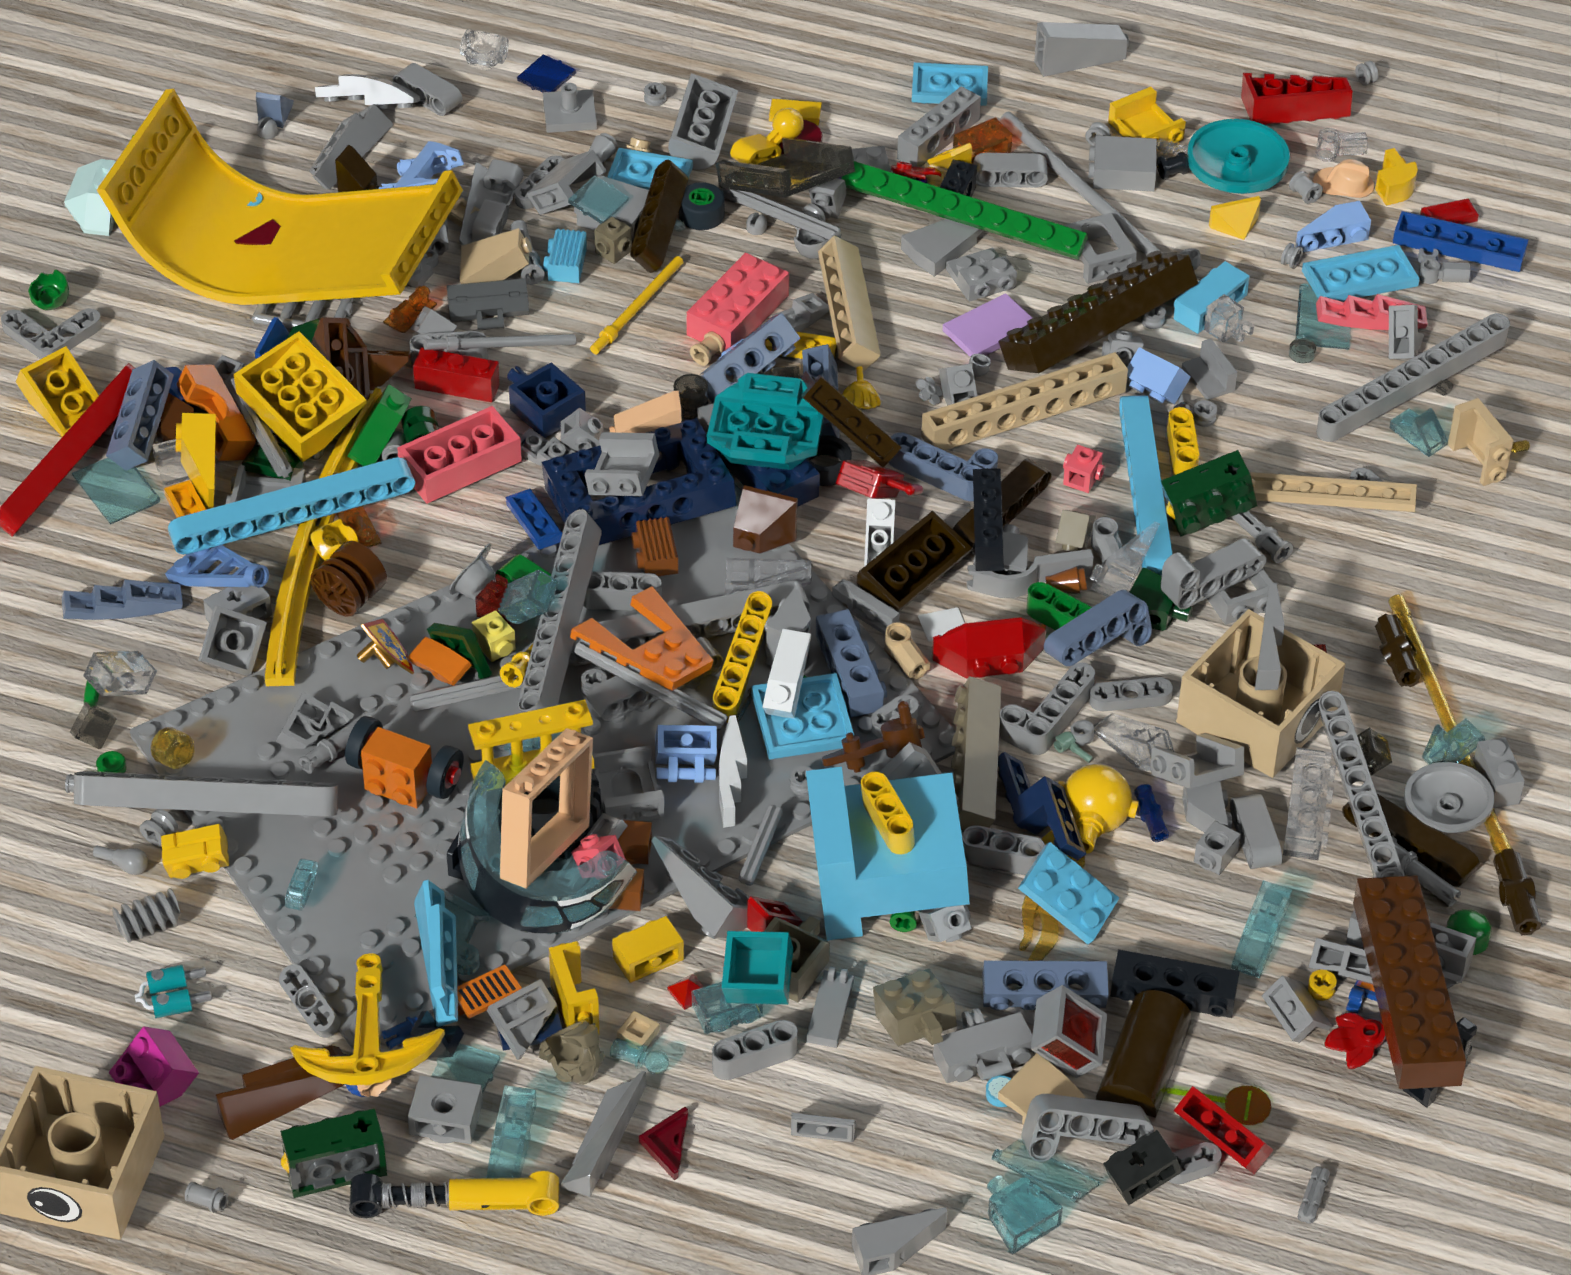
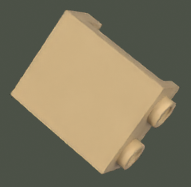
M1479 398L1456 405L1448 446L1453 451L1465 447L1470 449L1483 465L1480 483L1483 486L1506 479L1513 445L1512 437Z

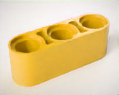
M1183 407L1174 408L1169 412L1166 436L1172 473L1176 475L1198 466L1199 448L1192 412Z
M880 772L867 773L861 779L863 805L889 850L895 854H907L915 845L913 821L888 778Z

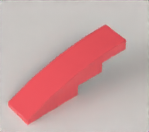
M1377 294L1373 301L1348 295L1345 302L1320 296L1316 302L1317 319L1323 323L1369 330H1389V306L1417 305L1418 329L1426 328L1428 325L1425 306Z

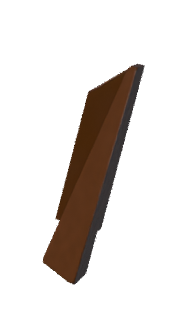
M333 1045L324 1047L329 1050L330 1057L351 1056V1054H344L340 1047ZM291 1058L243 1074L244 1088L216 1094L218 1113L229 1139L234 1140L345 1084L331 1083L314 1076L303 1069L295 1058Z

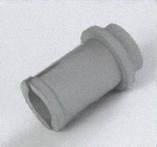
M190 1182L185 1191V1201L208 1207L210 1212L216 1213L217 1211L222 1212L228 1203V1194L220 1187L212 1189L199 1185L196 1182Z

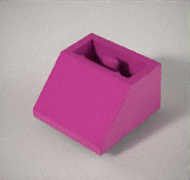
M143 1026L111 1068L109 1074L115 1083L157 1091L159 1107L181 1097L199 1072L170 1030Z

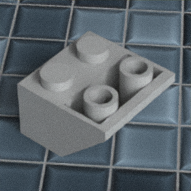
M794 588L788 597H784L781 600L777 612L774 616H769L765 623L766 642L764 651H766V664L772 666L782 629L811 633V618L798 589ZM809 645V650H808V655H807V660H806V662H807V661L809 660V658H810V645Z

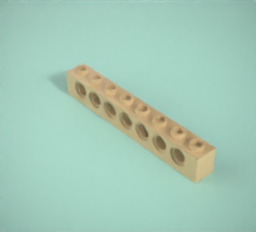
M1116 352L932 410L922 414L921 437L924 442L946 451L1126 392L1128 368Z

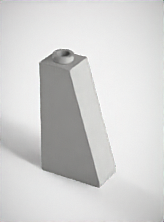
M1040 22L1037 23L1034 62L1042 76L1045 77L1126 59L1127 48L1130 46L1127 34L1123 33L1119 25Z

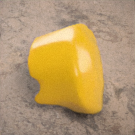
M342 519L335 520L311 533L312 544L324 561L330 559L333 552L345 541L359 542L356 532L350 526H345Z

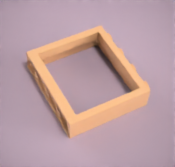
M566 728L502 789L500 879L527 889L589 827L592 737ZM560 775L559 812L531 838L532 801Z

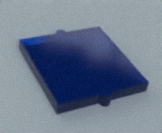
M543 54L517 76V81L531 87L532 90L536 89L542 93L555 92L576 74V69L563 64L561 60L557 61Z

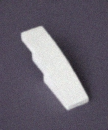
M736 715L729 717L722 740L719 760V804L723 828L735 826L734 803L741 802L740 779L747 778V757Z

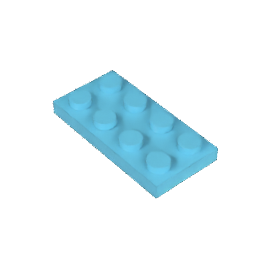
M1399 245L1306 262L1302 266V272L1318 299L1320 296L1338 301H1345L1348 295L1360 298L1417 287L1420 279Z

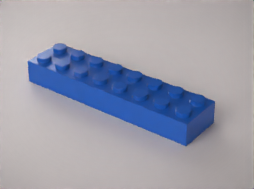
M1401 211L1394 231L1393 244L1419 250L1422 248L1424 251L1433 253L1434 249H1437L1441 255L1520 272L1527 250L1528 239Z

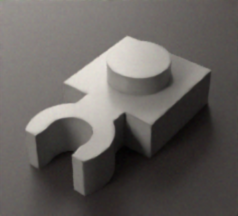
M427 252L425 253L407 285L418 290L433 274L432 268L436 267L439 263L437 253L430 258H427Z

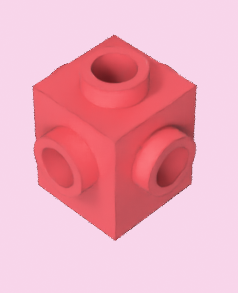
M1077 445L1073 453H1068L1063 464V485L1089 493L1096 480L1100 481L1104 474L1105 465H1102L1103 453Z
M597 834L589 835L580 841L581 845L571 852L582 879L596 878V880H603L611 876L613 872L627 862L616 835L598 837Z

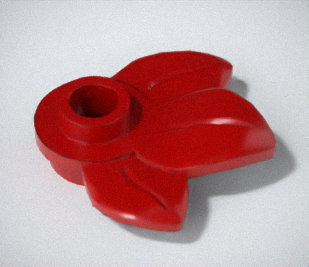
M898 161L897 165L891 166L893 173L911 179L914 177L925 180L926 175L929 174L942 176V173L934 167L912 166L911 163Z
M1344 1013L1336 1017V1023L1339 1028L1334 1029L1328 1034L1324 1045L1328 1049L1346 1052L1348 1069H1355L1372 1060L1374 1049L1382 1045L1386 1035L1383 1024L1373 1019L1365 1020L1356 1013ZM1367 1031H1375L1373 1035L1365 1034Z

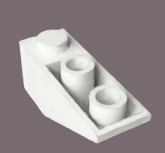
M867 498L864 566L893 543L895 500Z

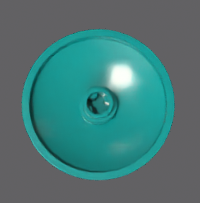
M1224 119L1211 122L1193 134L1188 144L1187 159L1192 173L1206 185L1224 192L1247 194L1269 189L1280 182L1287 173L1290 152L1285 140L1268 126L1245 119Z

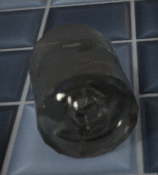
M686 374L675 380L673 391H679L681 423L685 420L696 419L697 408L709 405L708 382L696 374Z

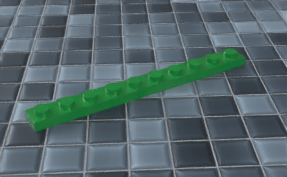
M853 160L848 161L841 177L842 180H845L846 188L1079 260L1088 238L1086 232Z

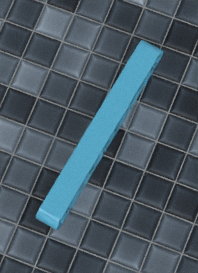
M1148 395L1120 396V421L1142 568H1147L1162 576L1163 565L1172 555L1149 398Z
M392 458L178 517L169 523L168 532L176 552L179 554H190L406 494L414 488L415 480L404 458Z

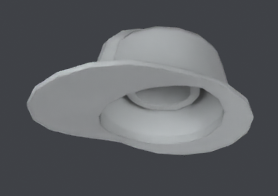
M487 544L475 560L456 577L449 589L450 594L453 595L459 592L469 599L480 600L493 590L497 580L496 573L485 560L492 544Z

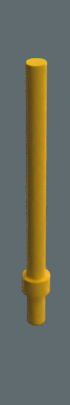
M676 256L611 325H607L599 333V338L590 346V351L593 354L597 355L607 344H612L618 337V332L683 264L681 257Z

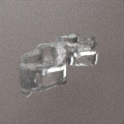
M1163 138L1156 142L1157 150L1163 155L1173 151L1176 156L1179 152L1183 151L1187 156V145L1174 144L1172 141H1166Z

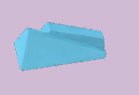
M425 880L415 898L414 906L436 1026L440 1027L458 1021L456 915L445 908V892L430 880Z

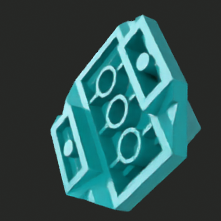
M746 373L738 379L737 383L726 388L715 397L707 432V443L719 450L733 464L792 470L806 458L817 455L824 416L802 398L801 395L807 389L802 379Z

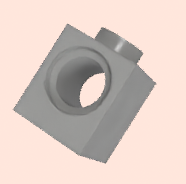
M1214 821L1196 843L1194 862L1202 868L1220 875L1238 853L1240 833Z

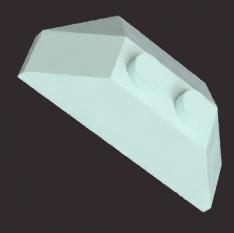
M100 159L81 166L77 169L64 204L84 233L110 236L115 220L97 192V188L115 164V160Z

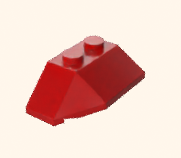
M1022 617L964 623L943 635L933 637L932 659L934 662L966 679L969 676L982 678L1022 673L1044 650L1046 626Z

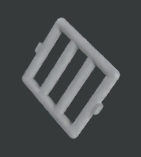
M354 298L342 299L334 318L350 316L353 311L352 302ZM315 300L305 321L290 319L298 302H286L280 317L266 315L270 304H258L252 316V321L256 324L269 326L271 320L277 317L286 329L292 330L295 326L318 319L326 300Z

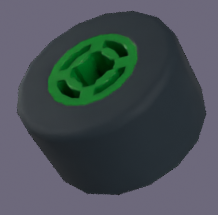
M705 182L686 186L679 209V219L681 222L695 230H709L721 224L725 217V199L721 189Z

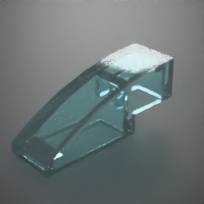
M1263 880L1243 930L1231 969L1257 978L1261 977L1279 935L1281 923L1290 905L1292 889Z
M504 1086L486 1178L521 1177L531 1138L530 1129L537 1105L535 1089Z

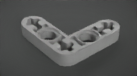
M91 308L81 310L50 331L19 310H9L1 317L4 333L39 359L65 346L71 350L97 333L102 327L100 313ZM68 332L75 333V335L71 337L62 336L63 334ZM28 333L38 334L31 338L24 337Z

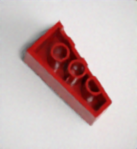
M1243 73L1241 99L1250 121L1267 125L1271 123H1291L1293 121H1315L1317 119L1350 117L1353 90L1347 77L1313 76L1312 80H1306L1300 77V75H1290L1289 79L1275 78V74H1264V78L1252 77V73Z

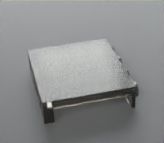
M782 138L784 154L755 165L727 160L715 163L719 188L784 198L855 172L851 146L792 138Z

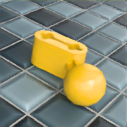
M792 108L779 110L772 119L773 130L767 137L762 134H756L738 139L731 148V157L749 170H757L774 165L781 155V148L778 145L784 139H794L801 134L804 128L802 115Z

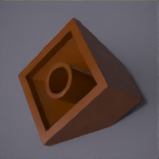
M744 485L733 527V547L760 554L794 542L797 538L798 499Z

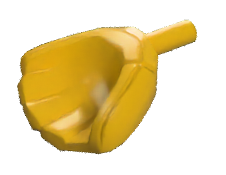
M856 367L857 381L846 387L842 395L858 409L879 407L881 401L877 391L871 383L864 380L863 367Z

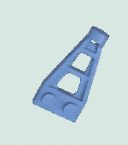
M223 545L186 554L183 558L178 559L174 566L165 573L169 582L193 587L254 586L260 588L269 579V571L266 566L252 563ZM217 560L222 562L211 573H204ZM235 567H238V568H239L234 574H232V575H227V574H229Z

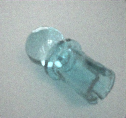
M616 1038L611 1046L610 1057L635 1064L637 1069L645 1064L646 1069L652 1074L665 1072L669 1065V1058L665 1052L661 1050L647 1052V1045L645 1044L638 1046Z

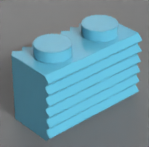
M556 229L554 239L549 238L547 252L550 256H545L543 263L544 271L548 272V281L580 283L587 252V234L585 231L580 232L579 230L576 232L569 229L566 231L564 229Z

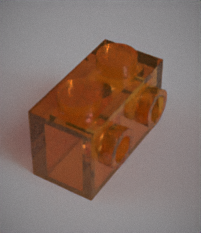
M995 117L954 134L953 148L971 143V164H973L974 158L980 153H1011L1013 134Z

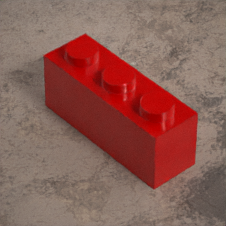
M421 348L413 365L415 389L492 403L500 385L499 361Z
M1194 1086L1190 1088L1173 1110L1254 1175L1274 1150Z

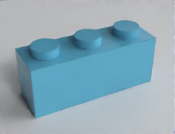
M1223 262L1217 268H1213L1202 280L1198 281L1197 285L1176 298L1173 319L1199 334L1247 296L1250 276L1228 262Z

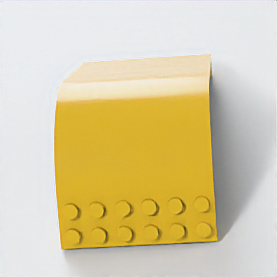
M166 89L101 182L97 192L128 242L146 262L162 275L179 286L206 298L230 304L256 305L401 295L463 192V189L453 170L443 171L434 185L314 195L291 194L271 189L247 178L221 159L199 133L174 89ZM260 192L263 199L262 202L257 206H247L250 201L253 203L257 201L256 197H258L257 194ZM272 219L281 226L271 244L244 245L234 242V240Z

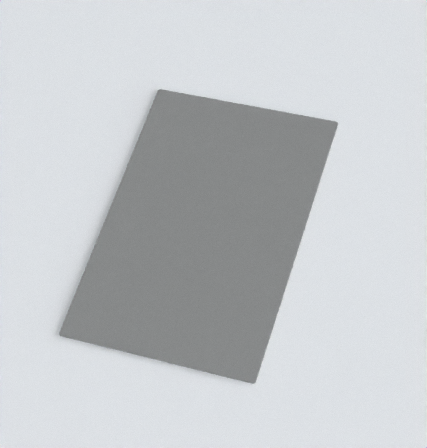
M735 483L737 506L671 525L678 555V574L658 576L662 582V598L669 607L783 582L798 581L801 583L809 601L810 610L808 613L811 618L810 658L806 662L804 675L813 677L831 674L816 638V616L847 610V608L840 600L832 596V591L789 543L760 554L733 547V527L742 490ZM632 536L598 545L592 571L644 573L643 569H638L636 552H639V549L633 548ZM560 543L540 550L535 546L519 554L552 574ZM513 557L491 566L496 573ZM496 580L493 590L480 600L469 599L459 592L452 595L449 593L451 585H448L369 621L383 619L400 640L409 656L425 636L430 638L427 628L433 623L472 629L473 621L496 610L514 629L516 650L493 662L483 653L492 672L490 677L500 675L501 667L511 662L512 657L516 653L525 652L534 643L541 612L506 590ZM583 606L578 625L591 618L601 622L638 614L639 612L588 609ZM859 623L860 637L862 640L867 641L869 658L871 661L875 660L878 668L879 681H884L887 689V698L883 699V706L900 695H910L916 698L919 704L916 721L917 725L923 727L925 738L921 739L922 748L927 750L935 764L954 755L955 747L952 746L953 736L956 732L954 728ZM361 625L298 653L295 686H266V668L130 730L132 740L159 775L311 781L338 784L337 815L183 811L195 828L215 824L221 825L227 836L229 866L223 868L292 964L300 965L309 974L338 1014L341 1021L339 1031L352 1049H354L357 1015L355 986L356 972L358 970L356 961L364 954H377L382 963V1000L379 1002L380 1039L383 1038V1030L406 1021L408 1016L411 1018L416 1016L418 1018L421 1011H429L430 1014L434 1013L414 906L415 898L425 880H430L445 892V908L456 915L457 986L504 964L511 973H514L549 956L550 947L579 941L637 912L606 908L592 920L570 930L556 933L525 932L509 927L493 918L476 902L469 892L465 881L448 876L447 851L458 832L465 833V808L467 801L469 803L476 788L475 782L473 783L471 763L482 761L481 749L475 750L468 724L522 713L518 708L521 688L415 712L410 704L411 695L452 685L435 679L430 671L413 664V674L396 663L389 669H386L375 654L365 663L361 662L357 654L372 641ZM751 631L745 632V633L750 634V635L755 634L754 632H751ZM735 632L706 638L722 656V665L711 675L679 690L712 707L713 694ZM766 632L736 715L747 757V778L740 779L741 802L734 803L735 826L723 828L719 804V760L727 723L721 730H717V755L714 765H704V768L716 769L715 780H704L703 783H694V780L668 782V779H657L659 790H662L664 796L665 818L641 821L652 822V839L654 836L671 838L700 860L699 867H705L712 872H718L748 856L769 805H775L783 810L770 845L812 825L809 795H797L790 788V774L796 767L807 766L813 770L842 767L844 786L861 784V779L864 775L870 772H880L893 759L887 757L885 749L864 756L865 766L858 773L848 769L846 762L823 766V756L841 749L769 760L751 694V686L768 683L772 666L766 664V651H764ZM737 655L739 658H747L744 655ZM593 663L580 666L568 664L558 705L586 700L593 725L582 727L581 733L593 738L592 756L593 754L606 751L611 752L651 745L652 763L656 775V767L668 768V764H655V735L658 725L709 726L660 699L612 721H604L588 702L587 696L582 692L581 676L589 669L602 670L605 672L607 680L616 675ZM470 667L455 685L480 680L477 670ZM728 679L730 682H739L736 679ZM304 692L328 706L332 701L355 714L350 722L322 739H329L362 715L363 712L367 711L372 715L371 717L381 721L383 729L430 745L432 761L438 751L443 746L448 745L458 748L463 752L464 764L460 779L448 798L439 799L427 793L419 807L414 808L399 804L395 800L381 795H374L370 791L365 790L363 769H357L346 763V748L337 753V758L331 762L326 761L311 774H308L303 769L311 764L312 761L301 767L299 758L315 749L319 741L306 749L287 747L275 741L299 697ZM720 703V705L725 707L731 706L728 703ZM873 713L849 717L853 733L859 736L861 743L880 738L871 732V717ZM562 732L552 734V741ZM540 737L523 740V752L540 749ZM511 743L493 746L494 758L511 755ZM678 764V768H694V764ZM619 773L611 781L615 797L643 793L640 779L633 773ZM477 791L467 808L468 832L470 835L487 841L488 864L485 869L501 885L519 895L542 901L571 900L599 889L600 880L589 878L577 896L557 890L551 883L569 860H566L565 857L560 858L559 862L552 863L527 889L500 879L501 845L496 843L489 828L487 792L478 793ZM538 799L532 801V813L551 814L559 811L558 800ZM652 843L649 864H632L633 868L644 869V894L641 909L679 891ZM469 882L471 888L475 890L476 884ZM597 895L594 897L595 900L604 904V896ZM584 902L576 906L564 908L563 912L570 922H576L596 913L600 908L591 902ZM527 906L520 924L524 927H548L563 923V919L556 906Z

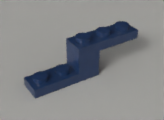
M1006 752L1001 753L998 756V775L1004 783L1006 789L1005 796L1011 804L1015 824L1019 828L1026 829L1035 835L1049 826L1055 837L1054 845L1077 861L1085 856L1086 851L1064 786L1046 776L1030 786L1023 762Z

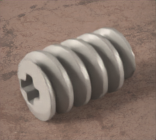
M171 888L167 890V898L162 892H157L155 902L150 896H145L144 906L139 900H133L132 910L127 904H122L121 914L114 907L112 908L117 928L121 936L128 943L131 942L132 932H135L140 939L143 938L144 928H147L151 935L155 934V924H158L163 931L166 930L167 920H170L174 927L178 926V917L180 916L179 905Z

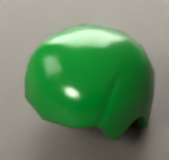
M54 270L52 274L41 272L37 279L31 282L28 289L31 303L43 310H55L63 306L69 296L66 276L59 270Z
M1466 909L1458 910L1451 914L1447 920L1446 927L1476 937L1473 955L1484 952L1488 948L1492 932L1491 924L1486 916L1475 910Z

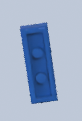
M531 488L505 497L506 505L538 550L560 543L562 531Z

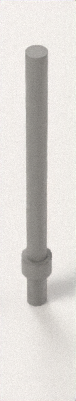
M575 334L457 338L456 335L444 336L442 339H424L423 346L425 350L443 349L445 352H456L458 349L575 345L576 336Z

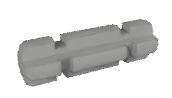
M1320 1166L1313 1168L1311 1179L1308 1182L1302 1199L1303 1202L1298 1211L1297 1217L1301 1222L1311 1224L1315 1220L1316 1212L1320 1206L1330 1175L1329 1170L1326 1168H1321Z

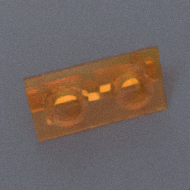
M425 285L418 286L409 296L408 300L405 299L396 308L390 310L389 317L383 323L403 334L412 327L424 306L433 309L437 305L436 302L429 299L430 289Z
M363 506L336 513L338 519H342L345 526H350L356 532L359 543L367 548L382 544Z

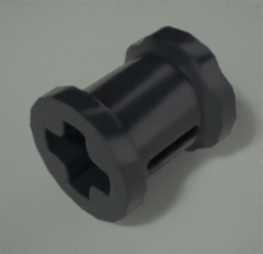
M1182 151L1176 156L1168 158L1158 157L1157 170L1160 177L1167 179L1169 175L1177 173L1187 174L1189 172V162L1186 154Z

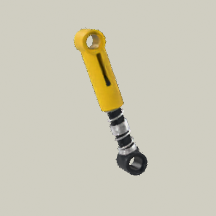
M537 1171L528 1176V1178L449 1179L448 1185L444 1182L440 1186H433L431 1182L429 1186L420 1182L411 1183V1186H404L403 1183L400 1186H391V1183L384 1184L378 1176L365 1173L356 1175L351 1179L349 1211L359 1218H373L378 1216L383 1208H390L391 1205L394 1208H397L398 1205H407L408 1208L411 1206L413 1208H426L427 1204H435L438 1208L441 1204H446L450 1211L528 1209L532 1214L546 1216L555 1213L559 1208V1178L555 1173L549 1171Z

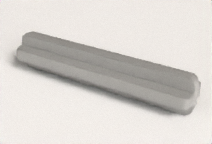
M775 805L768 806L738 877L739 881L746 885H753L783 814V810Z

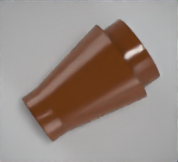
M1076 566L1051 576H1045L1046 584L1064 593L1081 594L1080 591L1087 590L1084 568L1077 569Z

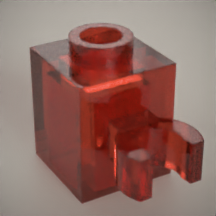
M497 574L495 576L496 581L491 580L475 597L476 617L481 618L496 610L510 625L518 620L522 611L520 607V594L507 588L508 580Z

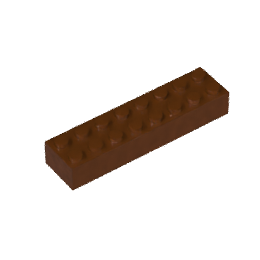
M1418 876L1357 878L1353 905L1398 1088L1462 1086L1466 1058Z

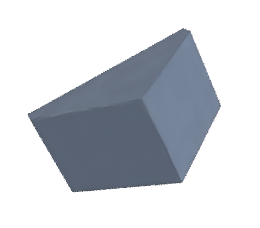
M256 92L258 122L261 118L269 117L276 122L277 127L283 128L294 100L281 95Z

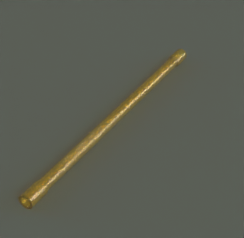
M1396 594L1389 599L1388 603L1393 615L1396 614L1400 619L1405 633L1415 646L1417 651L1415 658L1422 673L1421 677L1459 764L1466 765L1477 771L1413 622L1412 613L1404 595ZM1493 808L1491 815L1484 822V825L1489 834L1490 843L1495 855H1497L1504 849L1513 848Z

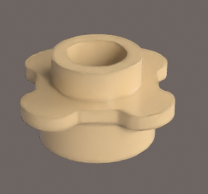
M631 137L630 144H626V147L631 148V150L652 152L649 149L650 141Z

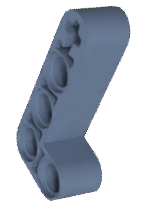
M896 433L891 436L902 448L889 461L890 466L966 501H974L973 469H992L998 467V455L992 449H979L966 461L909 434Z
M1119 590L1051 633L1045 640L1044 651L1063 665L1072 666L1118 636H1122L1135 646H1142L1150 639L1152 634L1148 606L1144 601L1127 590Z

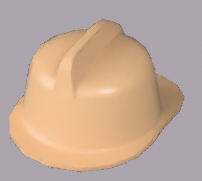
M1355 159L1343 160L1334 167L1321 169L1313 177V182L1320 184L1323 188L1322 193L1362 198L1367 197L1374 190V182L1369 176V167Z

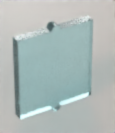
M594 175L569 198L568 203L582 211L583 215H588L602 224L612 217L629 200V197L615 189L613 184L609 185Z
M459 1043L453 1057L437 1058V1066L431 1077L437 1076L459 1082L469 1081L481 1085L483 1094L487 1084L493 1081V1073L500 1061V1056Z

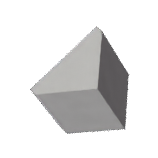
M215 605L198 661L208 666L240 675H251L267 622Z

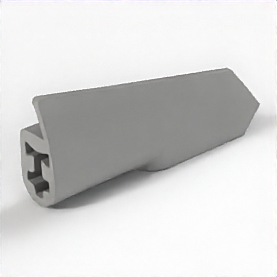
M494 159L487 169L476 162L459 242L462 245L502 233L507 222L509 206L515 195V189L519 186L524 175L523 170L518 165ZM474 206L480 209L479 211L471 213Z

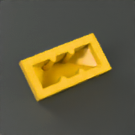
M971 143L947 150L928 159V165L949 169L953 159L971 164Z
M1256 196L1211 206L1209 227L1245 240L1258 220L1260 197Z

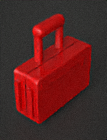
M844 460L836 480L837 485L873 499L897 498L899 490L904 491L910 496L920 495L923 492L921 485L904 481V474L886 467L883 468L868 460Z

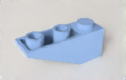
M1360 201L1335 205L1297 232L1295 248L1300 246L1303 248V252L1368 240L1371 219Z

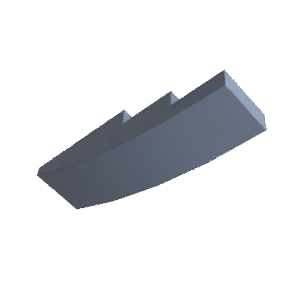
M124 580L122 587L94 585L92 593L64 590L62 595L63 619H124L182 609L183 605L180 584Z

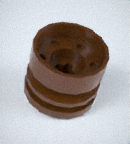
M345 541L333 552L330 559H326L311 574V584L318 598L330 610L345 617L353 616L368 601V598H372L387 583V574L379 558L369 548L355 541Z

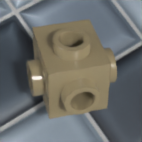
M610 217L604 223L599 224L594 230L596 254L616 264L630 253L632 247L631 227L614 217Z

